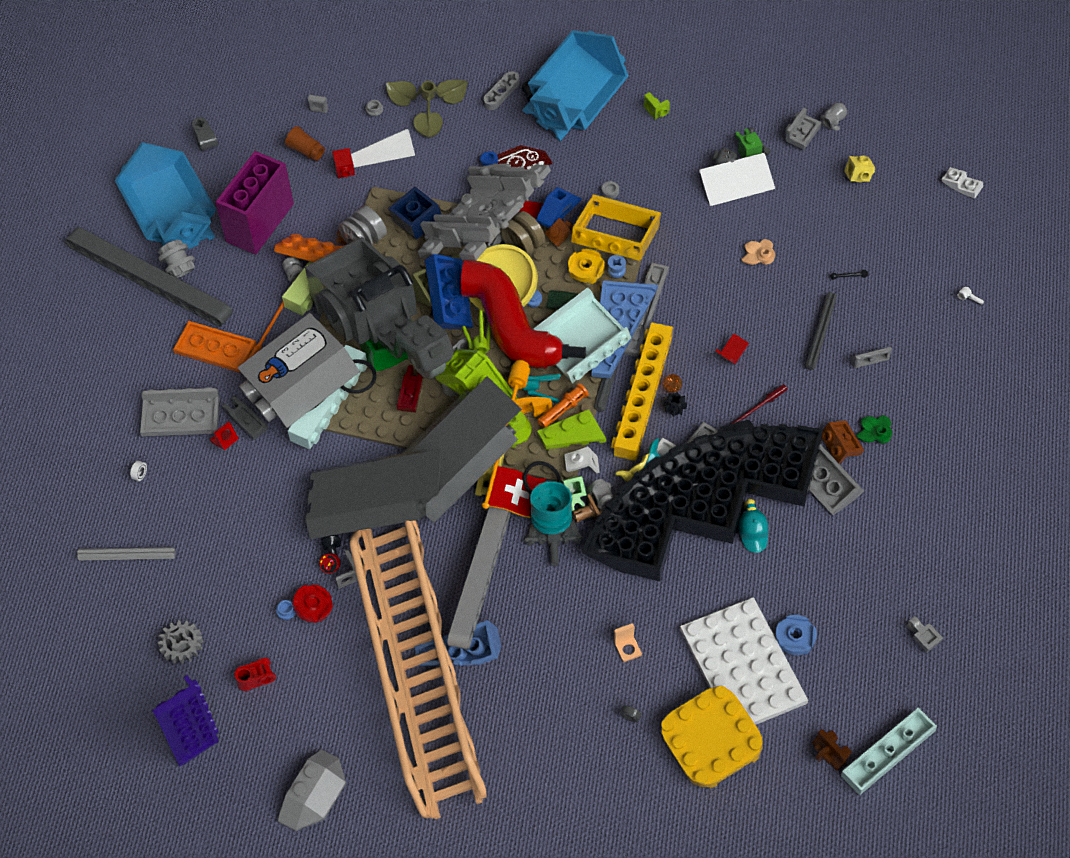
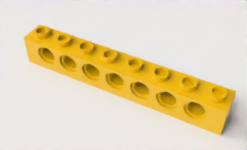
M651 322L650 328L645 330L644 340L646 342L641 344L639 352L641 358L637 359L635 364L637 372L636 375L632 374L630 381L632 388L627 390L625 400L628 402L626 406L623 405L621 416L623 418L622 421H618L616 428L618 435L613 437L611 448H614V456L637 461L672 341L673 327Z

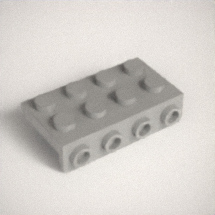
M216 388L148 390L142 392L143 406L140 430L142 437L214 434L218 430L220 397Z

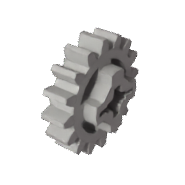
M178 620L175 626L173 623H170V629L163 628L165 634H159L161 641L158 642L161 655H164L167 661L171 659L172 663L175 664L177 660H180L181 664H184V659L191 662L192 655L198 657L197 650H202L201 643H203L200 629H197L195 624L190 626L189 621H186L182 625L180 620ZM189 633L194 637V640L189 637Z

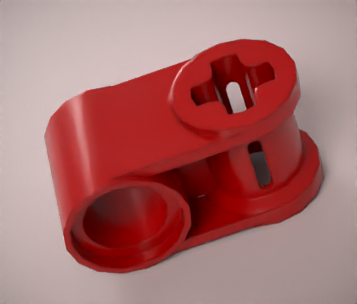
M261 658L250 664L238 667L234 673L237 687L241 691H249L275 681L276 675L272 673L270 659ZM242 677H249L247 680H240Z

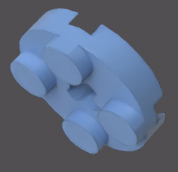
M789 615L778 623L775 638L783 652L791 655L808 654L815 645L817 631L815 626L806 617ZM794 631H797L798 635H801V637L795 639L790 634H793Z

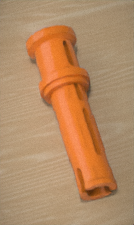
M577 383L572 391L564 394L563 399L537 419L538 424L545 428L569 408H575L581 399L589 396L587 389L581 383Z

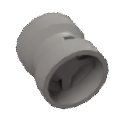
M289 257L282 263L284 271L287 272L288 280L294 282L303 270L299 258Z

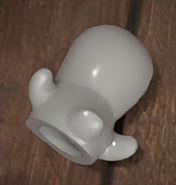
M834 103L820 117L823 126L827 129L839 130L840 127L837 125L839 121L847 116V108L842 103Z

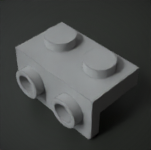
M803 108L800 113H796L793 123L788 124L785 130L786 142L803 150L820 129L822 123L807 116L806 108Z

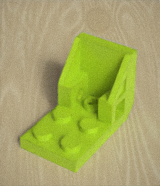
M457 349L453 353L452 359L446 362L445 371L435 377L439 382L460 395L466 390L471 392L487 376L510 398H512L513 394L512 389L488 356L479 350Z

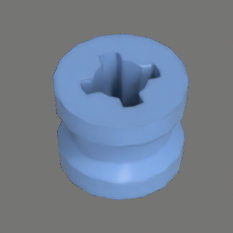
M613 255L608 259L607 271L611 277L621 278L624 276L626 260L623 256Z

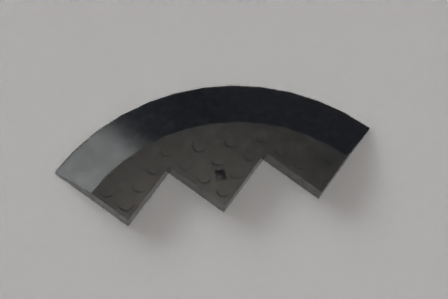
M761 424L758 427L745 425L735 427L734 430L724 431L722 429L712 435L698 436L689 443L679 444L671 448L668 453L661 457H656L647 463L646 467L640 472L634 473V476L616 491V495L611 501L609 500L606 508L598 516L596 524L589 533L582 554L622 573L660 581L675 530L733 544L747 494L805 507L823 429L798 425V427H787V424H779V426Z

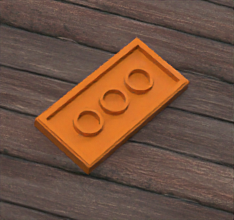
M188 321L173 351L175 354L241 373L237 367L247 360L253 346L257 343L256 340Z

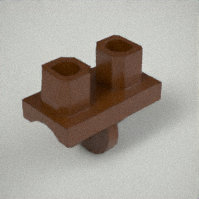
M822 729L818 731L817 737L811 743L818 752L815 759L818 762L824 759L838 771L842 768L852 751L847 745L839 747L836 744L838 737L833 730L825 732Z

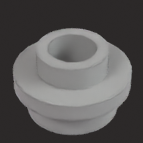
M371 100L366 106V112L370 116H378L383 112V105L378 100Z

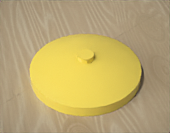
M500 244L486 248L476 261L490 263L501 268L515 285L524 307L531 300L537 288L538 274L534 262L524 250L513 245ZM469 297L474 306L485 313L482 301L478 298Z

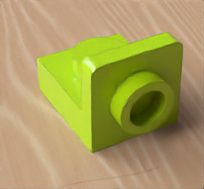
M649 92L644 95L643 107L654 119H658L669 113L670 101L665 100L660 103Z

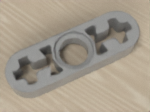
M514 71L507 72L484 96V107L487 110L497 109L519 86L518 73ZM499 89L506 90L504 93L497 92Z

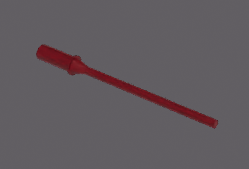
M782 384L770 394L768 393L762 402L731 424L740 422L765 403L773 402L774 399L788 390L786 385Z

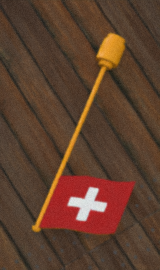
M518 360L512 365L508 379L509 385L514 388L511 398L513 401H515L517 390L527 386L530 374L529 364L523 360ZM499 458L494 463L485 502L482 503V507L484 509L489 507L500 508L522 517L531 518L530 494L523 484L524 473L515 469L498 466ZM527 474V483L532 491L537 485L546 481V478H537Z

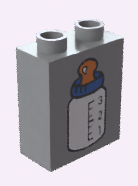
M311 313L307 314L237 367L246 379V381L239 385V388L252 404L255 403L257 409L268 422L277 417L286 428L360 373L342 344Z

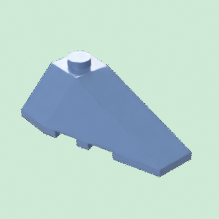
M489 620L476 625L469 650L448 646L449 634L442 637L453 666L480 665L498 658L501 649L498 628ZM434 640L415 646L416 656L435 649ZM436 658L419 666H440L439 659Z

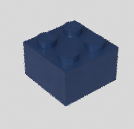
M415 186L388 208L393 221L416 240L424 234L420 225L422 221L435 222L433 216L435 214L442 215L438 204Z

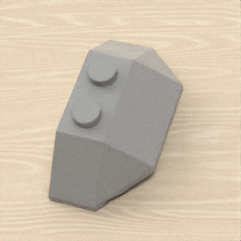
M320 750L306 761L285 796L277 820L280 824L294 831H299L304 827L325 820L346 785L340 759Z

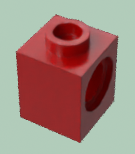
M350 148L332 151L337 177L343 178L355 175Z

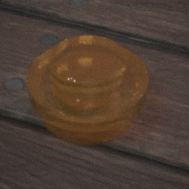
M670 374L664 379L663 386L668 392H678L682 388V380L678 375Z

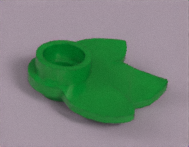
M882 415L878 419L867 416L861 419L863 430L856 434L859 440L868 443L877 441L882 444L891 440L893 432L890 428L891 420L887 416Z

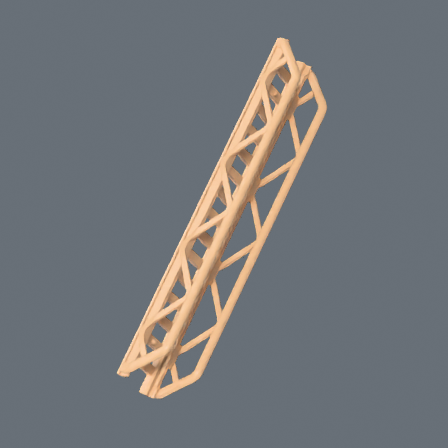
M416 520L406 521L405 527L373 538L371 528L353 531L350 539V549L407 788L419 813L425 818H441L437 804L438 801L473 789L476 803L480 804L483 798H486V787L480 775L472 738L460 711L461 693L457 684L453 663L441 636L442 619L434 589L423 565L424 548L420 539ZM408 536L409 544L380 555L377 554L376 547ZM360 537H363L365 550L361 549L358 542ZM412 553L413 561L385 572L381 571L380 564ZM371 569L382 619L379 620L372 606L366 582V572ZM414 570L417 571L418 578L386 590L385 581ZM421 587V596L390 607L388 599ZM425 604L427 613L394 625L393 616ZM430 623L431 631L398 642L397 634L422 624ZM386 639L399 687L397 692H395L388 676L382 650L383 640ZM434 640L435 649L403 661L401 652ZM436 658L439 659L440 667L407 679L405 670ZM443 676L445 685L414 697L411 696L410 688ZM448 695L449 704L416 716L415 706ZM401 713H405L417 763V766L414 768L406 752L400 727ZM452 713L453 723L424 734L420 733L419 725ZM457 732L458 742L425 754L423 744ZM462 751L463 761L430 773L428 763ZM468 770L469 780L434 792L432 782ZM420 789H423L427 806L424 805L419 794Z

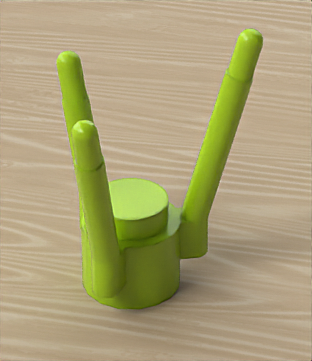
M479 310L480 335L475 336L472 341L466 327L463 326L462 329L468 341L469 350H479L486 354L490 350L491 327L488 322L485 338L483 310Z

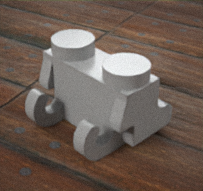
M598 479L590 484L586 490V495L590 494L592 499L595 497L598 501L597 507L599 512L603 511L609 500L613 499L611 484L603 479Z

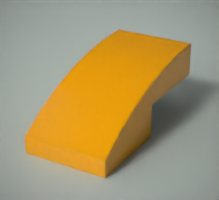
M526 397L515 399L514 401L522 409L521 412L523 414L532 411L534 417L543 415L552 408L551 398Z

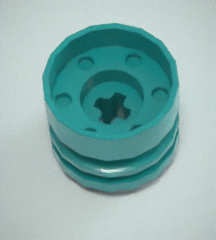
M548 481L537 485L530 494L531 522L534 528L548 535L564 532L572 522V494L569 488L555 481Z

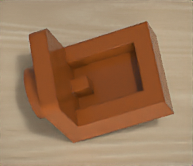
M559 218L545 232V235L554 245L559 247L570 234L572 235L574 225L569 220L564 221Z

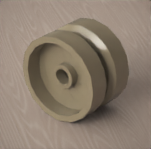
M520 211L514 215L512 220L508 221L509 226L507 228H500V235L505 244L516 246L524 250L528 255L533 252V249H537L545 242V235L541 226L534 217L525 211Z

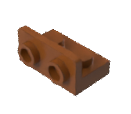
M846 420L829 422L823 429L822 439L838 463H842L846 457L858 456L864 452L863 447Z

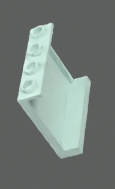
M588 287L534 328L537 331H549L550 334L560 338L563 344L586 347L585 359L569 357L568 359H562L555 365L572 384L576 380L581 379L589 370L597 367L602 360L611 356L615 350L627 344L631 339L628 328H623L594 298L592 291Z

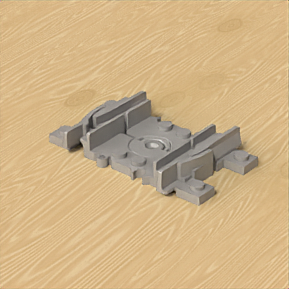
M498 163L483 167L470 166L468 168L470 175L467 179L472 188L470 190L471 193L464 194L461 197V202L451 213L447 215L435 214L433 216L435 222L422 221L420 223L425 233L424 238L427 240L418 251L420 258H428L433 254H438L443 247L461 248L464 245L465 248L459 254L461 259L476 261L487 248L485 242L493 241L500 233V228H507L509 226L508 221L520 208L524 207L522 202L529 201V196L534 192L533 187H540L544 183V178L551 171L549 165L535 164L531 169L511 167L510 164Z

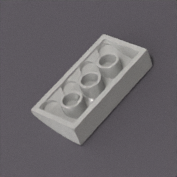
M820 444L809 490L834 515L853 502L864 490Z

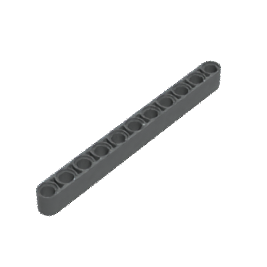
M76 227L65 239L66 244L74 251L218 327H222L233 314L232 309L220 300L80 227Z

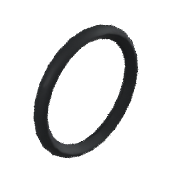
M354 359V363L364 364L371 369L373 374L372 380L363 389L352 390L344 385L340 388L348 393L359 394L369 390L374 385L377 374L375 368L369 362Z
M536 461L526 467L523 474V484L529 494H531L532 490L527 483V474L534 466H547L555 473L557 482L561 480L559 472L553 465L544 461Z

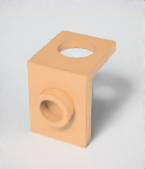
M633 623L614 630V644L623 662L642 656L634 638L635 627ZM631 645L635 651L633 654L627 655L623 652V647Z

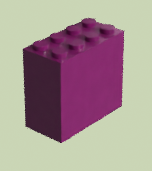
M254 151L216 200L220 222L227 243L256 255L294 205L286 164Z

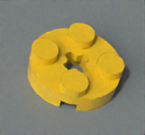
M582 249V252H574L568 260L569 275L577 281L593 284L604 273L605 262L601 258V254L593 249ZM586 263H588L589 267L584 268L582 265H586Z

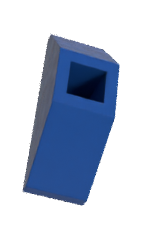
M559 187L555 188L546 197L536 221L550 228L559 218L565 217L581 201V198Z

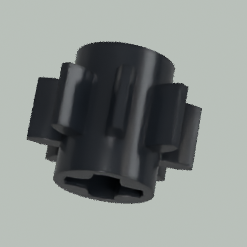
M678 392L669 393L668 399L663 401V405L666 406L665 412H669L673 417L674 415H682L683 409H687L685 396H681Z

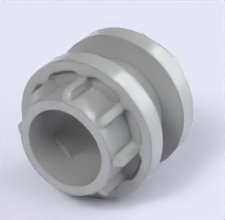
M181 240L171 241L159 249L160 256L158 259L160 263L166 262L168 265L165 272L176 278L188 274L195 267L193 263L195 261L194 256H187L185 251L189 247L186 243L183 244Z

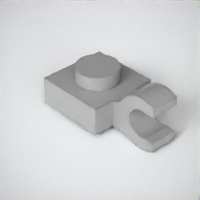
M916 616L908 621L907 627L910 631L916 633L913 639L926 652H929L943 640V637L930 623L924 626Z

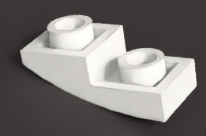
M951 167L942 178V182L972 198H976L983 188L982 181L969 178L965 171Z

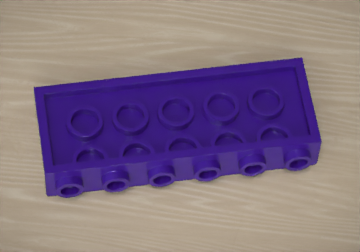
M188 675L183 677L188 688L179 690L174 697L159 703L152 710L179 767L219 742L216 735L219 731L204 700L205 697L201 692L202 689L195 679L191 681Z

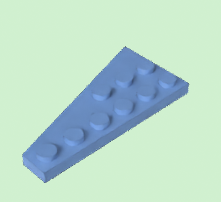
M603 281L600 304L623 328H628L632 339L658 290V285ZM631 339L627 344L615 350L611 356L602 360L597 367L593 368L592 377L611 378Z

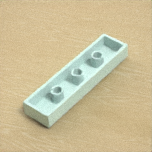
M917 708L844 769L841 777L861 795L936 731L937 726Z

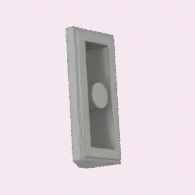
M888 347L851 356L850 360L854 368L887 361L890 359L892 348Z

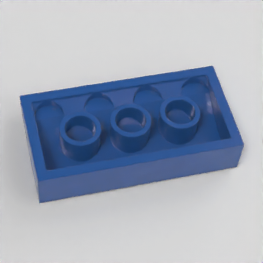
M437 254L431 255L425 259L434 321L443 329H462L463 326L466 329L472 328L473 322L469 297H462L461 294L463 260Z

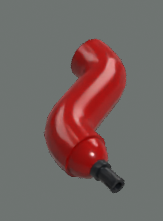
M464 260L461 273L462 297H473L482 301L494 339L501 351L514 362L523 360L531 368L547 369V367L554 366L562 359H568L569 357L586 358V347L563 344L560 338L550 334L549 331H537L530 327L518 291L510 277L501 268L486 262Z

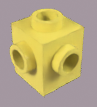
M849 156L844 172L850 181L870 182L875 172V166L867 156Z

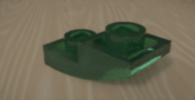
M550 290L546 309L557 311L576 297L578 293Z

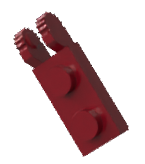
M408 365L406 375H404L397 402V410L416 413L424 377L419 372L418 376H412L414 372L413 365Z

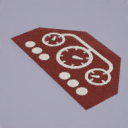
M523 145L497 154L498 164H510L511 167L531 169L535 164H553L545 151Z

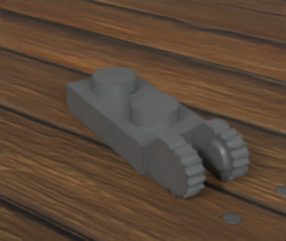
M233 396L230 398L232 404L236 406L234 410L226 403L221 405L225 413L253 440L268 430L267 424L237 397Z

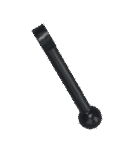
M862 270L857 273L844 274L831 273L830 278L833 280L839 277L852 276L866 278L868 271Z

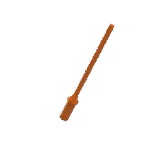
M283 301L259 343L253 346L247 360L261 350L262 343L284 307Z

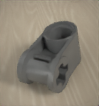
M203 117L195 118L192 121V126L200 150L205 151L218 146L217 138L207 120Z

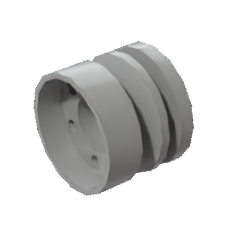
M365 205L356 210L352 217L349 216L338 225L339 232L347 245L363 237L373 246V243H377L387 235L382 219L374 210Z

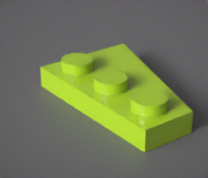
M589 409L537 431V435L545 449L569 447L571 444L580 443L588 445L589 442L599 441V443L606 442L605 435Z

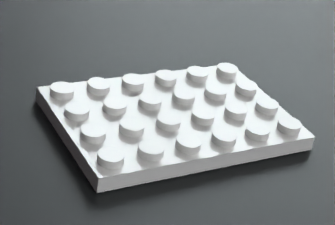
M754 597L680 626V631L709 689L722 685L731 690L755 725L808 704V699Z

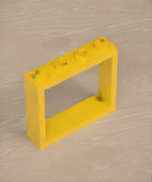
M593 194L573 226L571 242L641 261L659 228L661 212ZM595 214L644 227L648 230L641 243L586 229Z

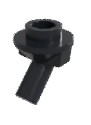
M337 535L323 537L321 540L323 549L337 555L336 548L341 546V538Z

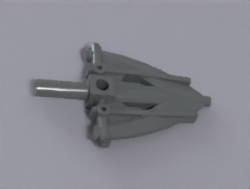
M573 517L569 528L558 534L548 535L541 533L531 523L529 535L525 538V542L528 545H533L534 542H539L540 545H543L545 542H548L552 566L559 565L558 547H560V541H563L565 544H568L569 541L579 544L583 540V536L579 535Z

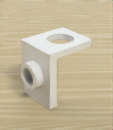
M589 447L565 454L567 472L590 466L596 473H600L598 457Z

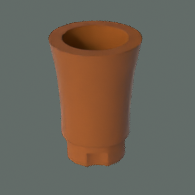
M300 126L292 128L286 137V147L305 155L309 159L318 161L325 152V147L308 135Z

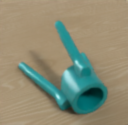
M561 375L529 376L527 386L523 390L528 391V395L551 398V401L559 403L561 400L536 392V389L539 390L540 381L559 380Z

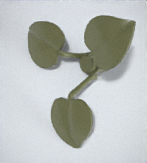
M446 80L437 87H435L432 81H424L417 93L415 86L408 81L387 82L386 88L390 100L398 106H408L411 99L415 100L421 93V96L427 100V113H419L414 118V127L417 132L430 138L437 135L443 125V120L439 113H430V100L435 97L436 93L439 98L443 97L444 102L448 104L460 103L465 97L468 81Z

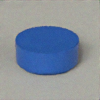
M492 151L483 153L480 157L481 165L487 166L498 163L497 154Z

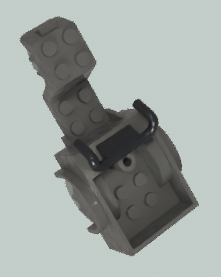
M361 237L305 267L310 295L315 303L316 313L319 315L324 312L334 330L344 336L346 341L354 339L359 344L368 340H372L374 343L379 342L396 359L406 352L410 363L427 379H432L445 371L446 362L452 359L454 353L448 333L428 315H424L412 322L411 316L417 314L416 298L413 289L414 282L407 269L400 265L393 257H384Z

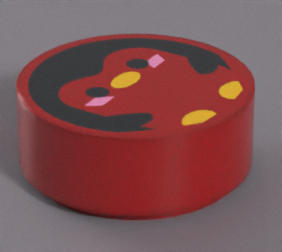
M334 553L323 555L319 561L321 570L327 574L336 572L340 568L339 557Z

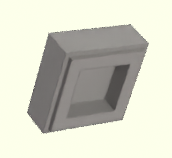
M309 95L310 111L327 113L326 97Z

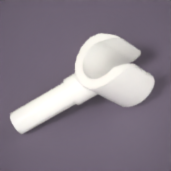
M963 287L957 294V297L962 301L969 298L981 305L984 302L974 296L969 287Z

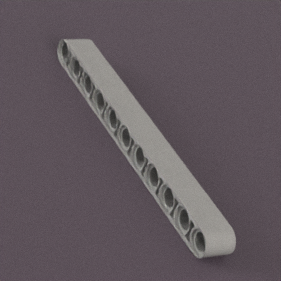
M489 507L449 632L448 646L468 650L470 648L511 512L507 510Z

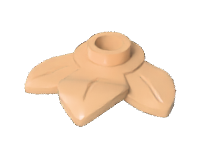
M763 239L760 243L750 241L744 245L748 254L741 259L742 262L755 265L759 262L770 264L774 261L775 251L770 240Z

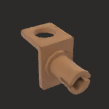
M590 494L587 495L588 506L572 511L576 523L589 517L597 520L598 516L603 512H599Z

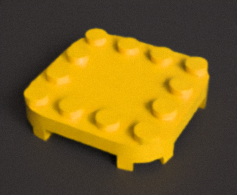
M722 685L710 688L670 712L661 723L665 743L687 775L688 780L693 785L713 788L718 786L717 783L749 763L757 761L762 751L763 740L759 729L736 695Z

